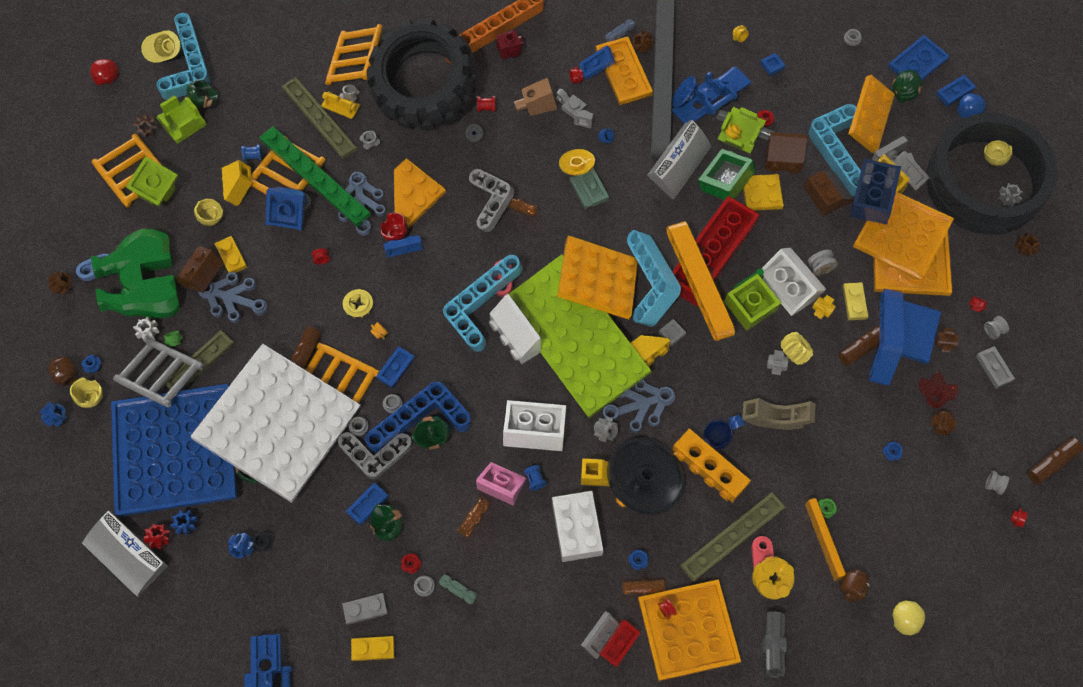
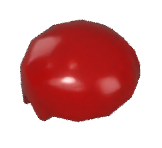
M99 59L92 64L90 74L93 82L101 86L103 83L111 84L117 79L119 70L117 64L112 60Z
M400 213L388 214L386 222L381 223V235L387 241L401 240L407 234L408 224Z

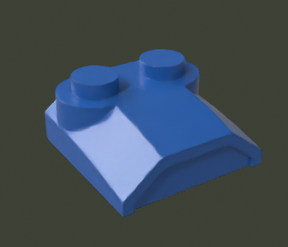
M282 187L268 188L266 194V225L299 229L301 231L303 228L304 205L307 202L305 193L300 190Z

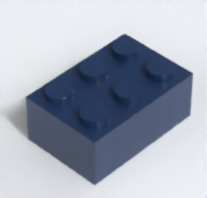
M864 159L850 217L887 225L892 211L901 166Z

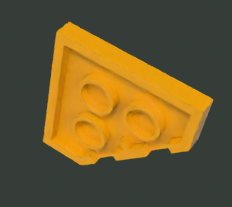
M406 158L394 169L395 212L404 216L409 229L446 193V189Z

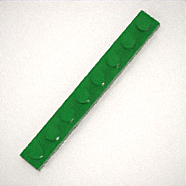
M273 126L259 137L263 144L356 227L371 216L365 207Z

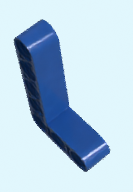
M884 288V292L881 293L879 348L870 369L869 376L871 377H869V382L889 386L904 347L903 292Z
M437 381L429 384L366 434L365 439L369 450L376 453L394 437L405 433L435 408L459 432L469 430L471 426L470 415L441 382ZM439 390L442 392L438 396L433 395L434 391ZM421 402L427 404L423 408L417 407V405ZM448 404L454 405V408L451 410L445 409V406ZM406 414L411 415V418L408 420L402 419ZM460 418L467 420L464 424L457 423ZM390 426L396 427L393 432L386 431ZM373 439H380L378 444H371Z

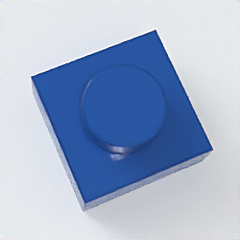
M776 53L762 59L760 63L770 77L785 68V64Z

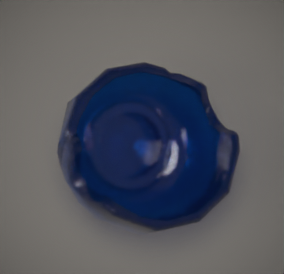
M712 420L703 431L704 441L715 450L726 448L733 440L731 426L723 420Z

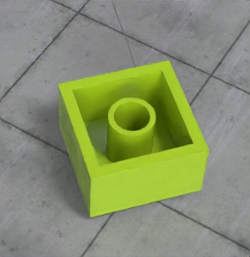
M758 274L727 293L724 303L746 331L775 313L781 304Z

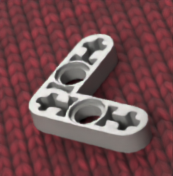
M475 169L470 173V182L477 188L491 194L490 199L477 219V226L484 232H490L512 199L514 189L507 182L481 169ZM477 177H481V178L484 179V180H483V182H482V181H480V180H478V179H476V178H477ZM495 181L494 187L488 189L489 183ZM500 188H502L503 190H507V192L502 193L500 191ZM499 203L498 209L492 211L493 205Z
M343 433L338 438L341 450L370 479L380 477L412 447L410 436L402 433L394 437L373 456L352 433ZM344 439H351L350 442L354 446L353 450L347 444L344 445ZM399 440H407V446L401 445L398 448L399 453L397 454L392 446L394 445L397 448L400 445ZM363 451L366 453L365 458L360 461L356 460L355 454ZM392 452L394 454L393 459L390 461L383 460L384 453ZM377 459H380L381 463L385 466L382 467L381 464L378 463ZM371 465H372V467L377 466V467H376V469H377V472H376V473L370 472L369 467H370Z

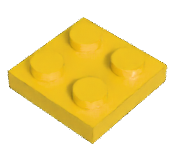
M779 174L754 175L743 187L745 206L751 210L783 209Z

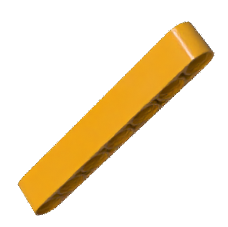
M686 221L668 226L666 228L668 238L713 339L719 341L734 336L735 329L688 224Z

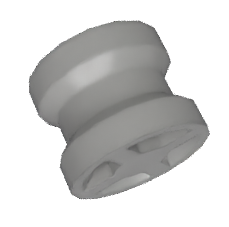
M996 316L992 322L988 321L984 324V330L994 340L999 338L1000 334L1007 333L1009 326L1003 317Z
M991 471L985 489H993L997 494L1002 495L1008 485L1009 477L1005 475L1000 476L996 471Z

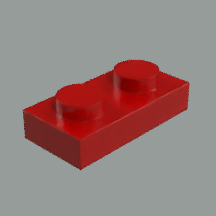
M623 619L598 654L614 667H617L641 632Z

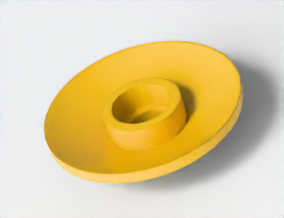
M583 149L568 151L559 160L560 169L569 175L585 174L595 165L593 154Z

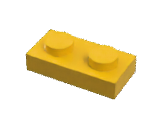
M232 236L214 243L229 273H237L247 268Z
M394 636L351 639L352 661L394 659Z

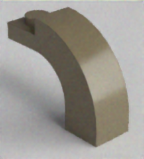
M757 398L743 402L742 420L759 427L782 430L802 429L805 424L815 423L816 404L810 401L782 406Z

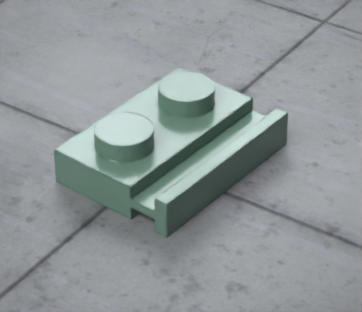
M594 168L585 174L570 177V183L585 210L590 206L594 207L609 201V196Z

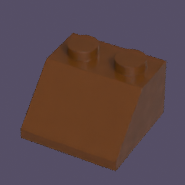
M771 132L765 149V169L772 172H801L805 158L807 135Z
M822 170L807 178L804 189L823 216L854 201V198L835 172Z
M198 246L178 275L175 283L204 293L223 265V262L212 250Z

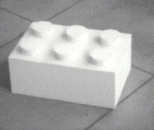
M592 491L552 497V507L562 562L602 556L603 546Z

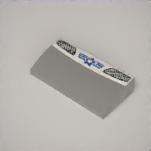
M693 120L683 125L647 175L672 199L676 198L712 147L706 135Z
M109 510L94 525L82 542L137 597L168 567Z

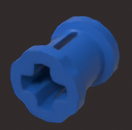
M261 144L253 147H246L245 145L241 147L244 162L250 159L263 160Z
M534 465L524 470V474L528 477L530 483V491L541 489L547 485L546 481L542 478L540 465Z

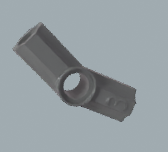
M775 611L766 613V631L763 637V645L765 646L762 647V651L765 654L766 674L772 678H778L785 674L787 639L784 637L785 614Z

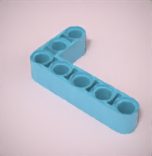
M186 13L177 14L174 21L189 70L163 77L157 81V88L165 100L172 96L178 98L187 95L188 85L197 79H200V82L211 84L194 26L189 15Z
M847 104L814 119L809 129V137L849 193L855 196L857 186L854 184H858L861 170L835 134L850 127L852 124L856 106Z
M633 230L627 237V243L652 286V289L634 310L633 320L636 323L653 327L678 298L681 287L652 237Z
M515 255L506 256L444 306L443 313L473 351H482L486 346V340L468 316L522 273V265ZM512 263L517 264L515 268L509 269ZM497 275H502L500 280H494ZM482 287H487L485 292H479ZM468 298H472L471 303L464 304ZM453 310H457L456 315L450 316ZM469 324L467 329L461 330L462 325ZM475 338H480L477 344H472Z

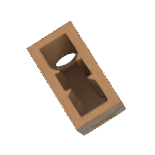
M548 78L523 88L521 91L524 98L514 101L517 111L527 108L530 116L557 110Z

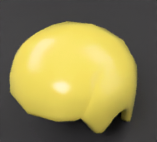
M991 141L984 148V158L993 166H1003L1012 157V146L1004 141Z
M204 199L197 202L194 214L197 221L202 225L213 226L221 220L223 209L214 199Z
M81 378L70 387V395L78 406L92 408L99 404L103 398V388L96 380L89 381L86 378Z
M905 600L899 602L893 609L894 627L899 632L905 635L919 633L925 623V613L922 607L916 602Z

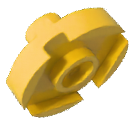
M771 556L765 558L766 560L758 563L754 568L752 576L754 586L766 598L779 599L787 597L794 584L793 567L779 557ZM776 572V576H778V578L774 583H772V580H770L769 577L773 576Z

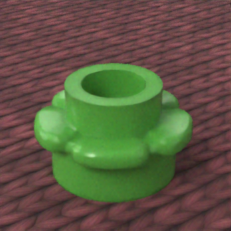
M179 331L167 333L164 335V343L169 344L170 347L179 345L183 336L180 335Z
M831 499L819 500L818 504L823 517L831 518L837 511L834 501Z

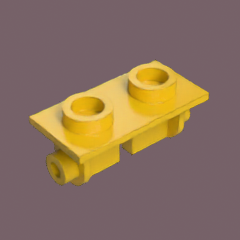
M329 91L324 92L322 95L324 102L321 107L353 119L361 106L354 101L340 98V96Z

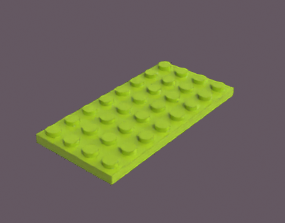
M561 254L509 293V296L540 336V352L586 415L591 418L652 371L607 312L557 297L563 255Z

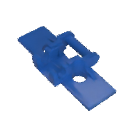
M736 66L715 80L712 79V72H709L705 75L704 83L699 86L697 82L695 83L694 96L691 101H686L683 105L673 108L671 111L683 124L690 120L696 122L708 113L710 115L716 114V111L731 100H736L738 98L737 93L750 85L751 81ZM721 96H724L722 99H720L719 101H717V102L714 103L713 105L711 104L712 102L716 101V100H717L718 98H720ZM695 103L702 104V107L700 109H696L693 105Z
M281 634L252 636L251 673L244 674V687H273V680H275V674L282 673V687H290L292 666L281 667ZM268 659L271 661L272 666L268 671L264 672L260 669V664L263 660Z

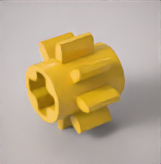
M828 295L824 298L819 296L812 306L815 310L814 315L820 319L824 316L829 318L836 308L833 305L834 299Z

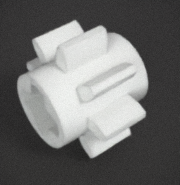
M148 317L142 320L139 319L137 326L133 327L137 331L136 337L138 339L142 337L144 342L148 338L155 340L154 336L160 332L156 328L158 325L156 321L153 320L151 322Z

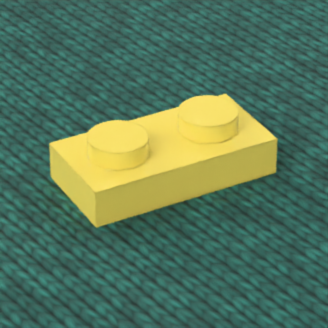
M844 283L842 287L848 320L867 319L868 311L863 283Z

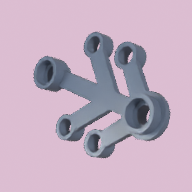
M352 173L349 178L350 185L345 191L350 195L356 191L354 199L363 207L366 205L374 210L377 216H384L386 214L385 207L363 194L364 189L371 193L376 201H380L384 198L383 191L367 183V178L363 173ZM381 193L379 197L375 196V194ZM341 212L338 213V217H339V220H340V221H342V222L348 221V219H347L346 217H344V218L341 217V215H342ZM367 219L356 227L357 233L366 236L371 232V225Z
M234 272L228 273L225 279L216 283L210 282L208 285L210 287L209 291H204V293L198 292L203 299H208L211 306L210 312L216 318L223 315V309L217 304L215 297L223 299L228 311V318L232 323H237L241 319L233 303L252 308L253 312L259 316L266 314L268 311V305L264 300L258 299L254 301L238 296L242 292L255 289L256 283L252 278H246L243 284L227 291L219 290L228 285L238 283L239 278ZM231 277H235L233 281L229 280ZM258 304H262L260 308H256ZM216 309H220L218 313H214ZM233 315H237L235 319H231Z
M642 379L638 383H642L644 387L639 388L635 384V390L638 392L646 391L654 396L647 398L634 391L627 390L626 393L619 397H627L636 402L621 407L607 405L603 410V418L608 417V412H613L614 416L609 418L615 421L618 416L639 409L635 419L630 423V430L637 433L641 430V423L649 407L657 404L654 413L648 418V423L652 427L658 426L665 406L671 405L675 400V393L671 388L662 387L658 389L647 384ZM666 394L669 398L665 400L662 398V395ZM654 417L658 421L656 423H652L650 419ZM636 423L639 425V428L634 429L632 425Z

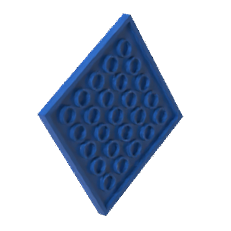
M229 384L179 391L171 400L172 404L169 408L145 396L111 401L114 514L116 517L237 499L235 466L191 439L192 433L228 389Z

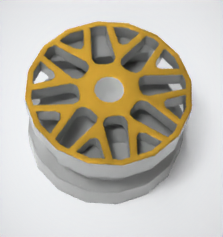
M832 250L820 251L808 259V264L813 268L812 272L815 276H820L821 273L822 275L829 273L838 266L836 259L833 258Z

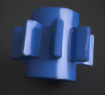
M49 402L40 411L42 414L41 420L49 427L53 424L58 427L67 418L65 415L66 409L58 402L54 405Z
M179 510V514L172 516L174 523L171 524V527L176 529L178 535L185 532L189 536V531L197 529L194 526V522H197L198 519L192 517L193 513L190 510L187 513Z
M238 533L236 536L232 535L228 541L230 544L228 546L229 553L235 558H244L245 555L250 556L254 550L252 547L254 544L253 540L246 533Z

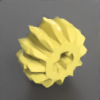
M797 332L786 335L781 341L783 352L797 365L806 363L813 356L811 345Z

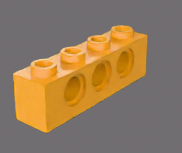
M688 429L673 446V454L678 460L686 462L694 474H700L709 487H715L720 491V496L726 501L730 500L733 503L751 481L691 429ZM696 451L699 457H692L689 452ZM705 464L713 465L714 470L706 469ZM727 477L730 483L725 484L720 478Z

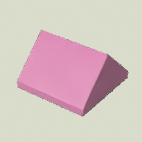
M490 462L477 478L476 484L478 490L514 505L526 481V477Z

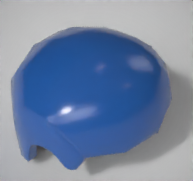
M974 93L964 95L957 106V112L962 118H969L968 116L984 113L986 110L985 100L980 95Z

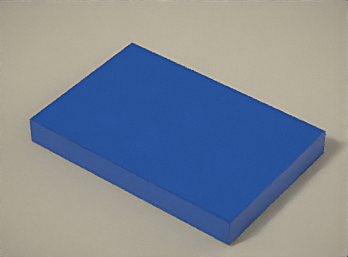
M923 35L891 61L888 67L897 75L904 70H915L919 73L921 79L924 80L946 62L950 56Z
M903 301L904 347L901 356L928 364L941 312Z

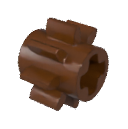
M640 31V34L634 35L632 44L635 46V51L646 54L647 50L652 49L654 40L651 38V33Z
M147 113L142 117L137 115L138 122L135 121L133 123V126H138L136 133L141 132L144 137L148 133L153 135L152 128L157 127V124L152 123L154 117H148ZM143 122L147 123V127H143Z
M1027 233L1025 237L1020 235L1015 248H1018L1019 255L1023 254L1028 258L1031 254L1036 255L1041 243L1038 242L1037 236Z
M56 271L47 278L49 281L48 287L55 294L61 293L64 295L73 287L71 285V277L65 272L59 273V271Z
M943 328V331L936 334L935 345L939 346L942 352H950L951 349L957 348L958 334H954L955 332L951 328Z
M940 411L938 415L934 414L930 426L935 427L934 432L937 434L949 435L950 432L956 429L957 420H953V414Z

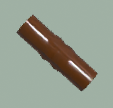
M879 325L839 352L838 357L845 366H850L879 345Z
M307 326L298 345L295 347L294 353L291 355L290 361L304 369L308 364L309 358L312 356L321 332Z
M1070 438L1027 472L1028 477L1033 483L1040 485L1081 453L1083 445L1076 438Z

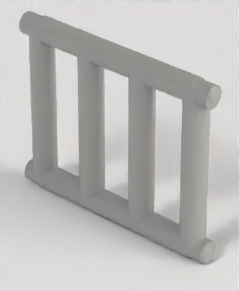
M148 338L145 347L119 375L116 374L113 377V380L169 408L172 404L171 400L198 369H203L204 364L156 340ZM153 348L161 351L134 382L127 379ZM168 355L175 358L150 389L142 386ZM183 362L190 365L188 370L164 397L157 394L159 389Z

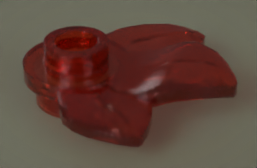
M940 372L934 374L930 380L920 378L919 389L926 396L928 405L933 408L942 407L946 401L953 400L958 393V385H946ZM932 397H937L939 401H934Z

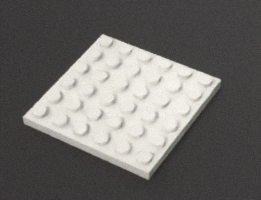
M262 344L192 433L191 439L292 503L360 409V404Z

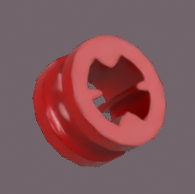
M320 248L312 252L314 264L320 265L329 262L330 258L327 249Z
M666 598L664 603H658V607L663 616L669 620L670 616L677 615V612L670 600Z

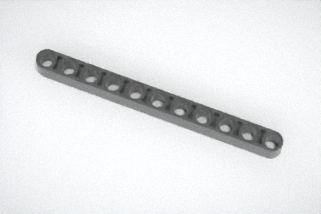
M656 0L651 157H661L670 144L674 0Z

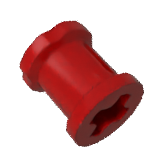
M477 96V112H481V110H492V112H495V96H492V98Z

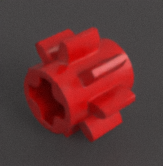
M153 524L150 529H145L144 543H149L150 549L158 548L161 550L164 544H169L168 537L170 536V531L164 530V524Z

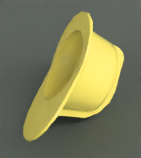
M167 30L146 37L141 49L143 56L148 61L157 63L177 56L182 44L174 32Z

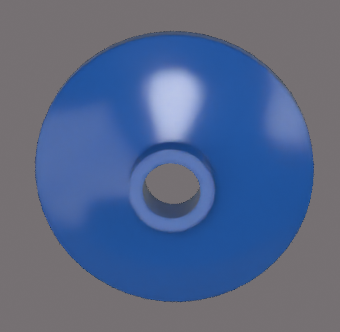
M690 76L686 78L678 87L672 99V106L674 108L680 107L686 101H691L694 96L695 77Z

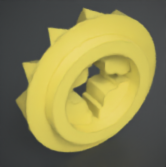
M352 290L344 297L343 308L347 315L353 318H362L364 315L369 314L371 308H373V299L365 290ZM361 299V304L363 305H360L356 310L354 303Z

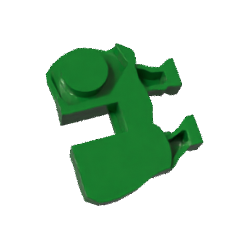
M140 229L127 236L118 245L116 251L103 258L91 256L92 269L96 279L118 273L119 282L123 287L121 294H111L102 289H95L97 303L101 312L111 310L125 316L168 318L175 316L180 310L174 275L142 279V272L173 267L170 254V240L167 234L155 229Z

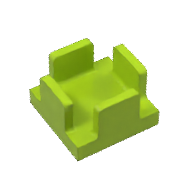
M176 96L167 99L160 104L163 113L156 117L177 144L207 125L200 116L197 107L188 97L181 102L178 101Z
M733 107L724 120L718 140L751 154L766 121L758 118V114L741 107L738 109ZM728 124H737L742 131L740 138L734 140L726 134L725 129L728 127Z
M145 156L126 185V188L151 205L155 204L160 207L162 202H167L175 191L176 186L174 184L179 176Z

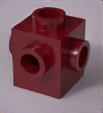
M516 30L496 35V46L501 59L521 54L523 40L521 36L517 35Z

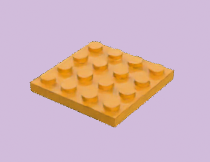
M896 192L887 225L867 220L853 247L915 277L923 279L954 218Z
M948 231L923 279L873 257L874 292H884L885 288L905 294L950 296L952 294Z
M568 235L565 242L557 297L629 320L632 315L638 261L635 257Z
M719 579L638 597L658 681L741 663ZM666 598L670 600L677 612V615H671L669 620L663 616L658 607V603H664Z

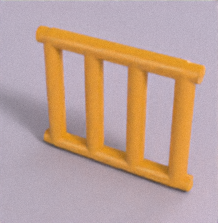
M378 24L375 28L352 32L341 31L326 77V85L359 78L367 80L368 66H371L368 60L374 46L378 47L383 29L382 25ZM374 35L372 42L344 46L347 39ZM369 49L368 56L339 60L341 54ZM365 64L363 71L335 75L337 68Z
M133 134L131 140L102 158L91 161L126 208L132 205L131 202L139 198L134 192L126 196L122 191L126 188L133 174L118 184L113 180V177L145 156L162 165L137 134ZM137 145L140 148V152L107 172L103 167L104 164L133 146Z
M295 145L319 168H321L323 163L326 161L324 157L321 156L320 158H318L317 156ZM272 151L267 154L251 174L252 184L250 187L252 186L264 194H267L268 187L256 181L262 173L290 189L303 191L308 184L304 179L299 184H296L267 168L270 162L274 160L291 169Z
M319 342L317 345L318 350L305 370L312 374L324 353L333 356L334 359L321 378L323 382L328 384L341 361L351 365L336 389L342 394L357 369L368 373L352 399L359 404L372 380L380 371Z

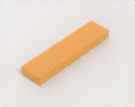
M810 499L805 504L833 579L834 581L841 580L846 573L817 499Z

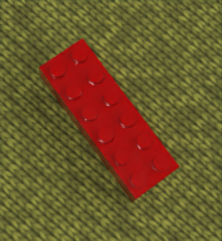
M727 196L695 240L714 283L752 232L760 215ZM678 263L672 273L681 287L679 296L698 307L682 267Z

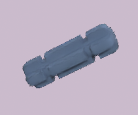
M632 19L627 20L625 24H621L612 32L606 34L605 40L610 42L619 39L628 33V30L634 29L635 23Z

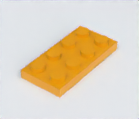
M628 36L596 46V52L605 46L611 48L615 63L604 69L619 105L653 95V90Z
M869 75L865 78L848 134L870 152L875 153L879 149L895 94L873 75Z

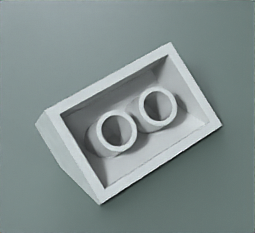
M791 248L780 249L762 267L764 271L762 280L791 316L814 302L826 290Z
M509 294L505 295L490 312L489 324L494 331L499 332L501 342L505 346L508 345L510 347V353L514 360H519L523 364L541 353V338Z
M507 400L503 446L562 451L566 405Z

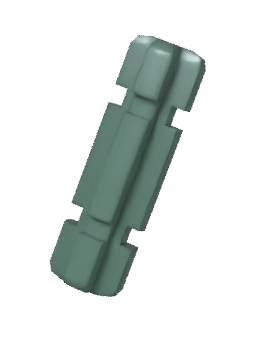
M446 574L441 577L439 581L441 586L448 588L450 592L461 599L464 598L467 603H474L477 598L476 593L471 590L468 591V588L457 581H452L451 577Z

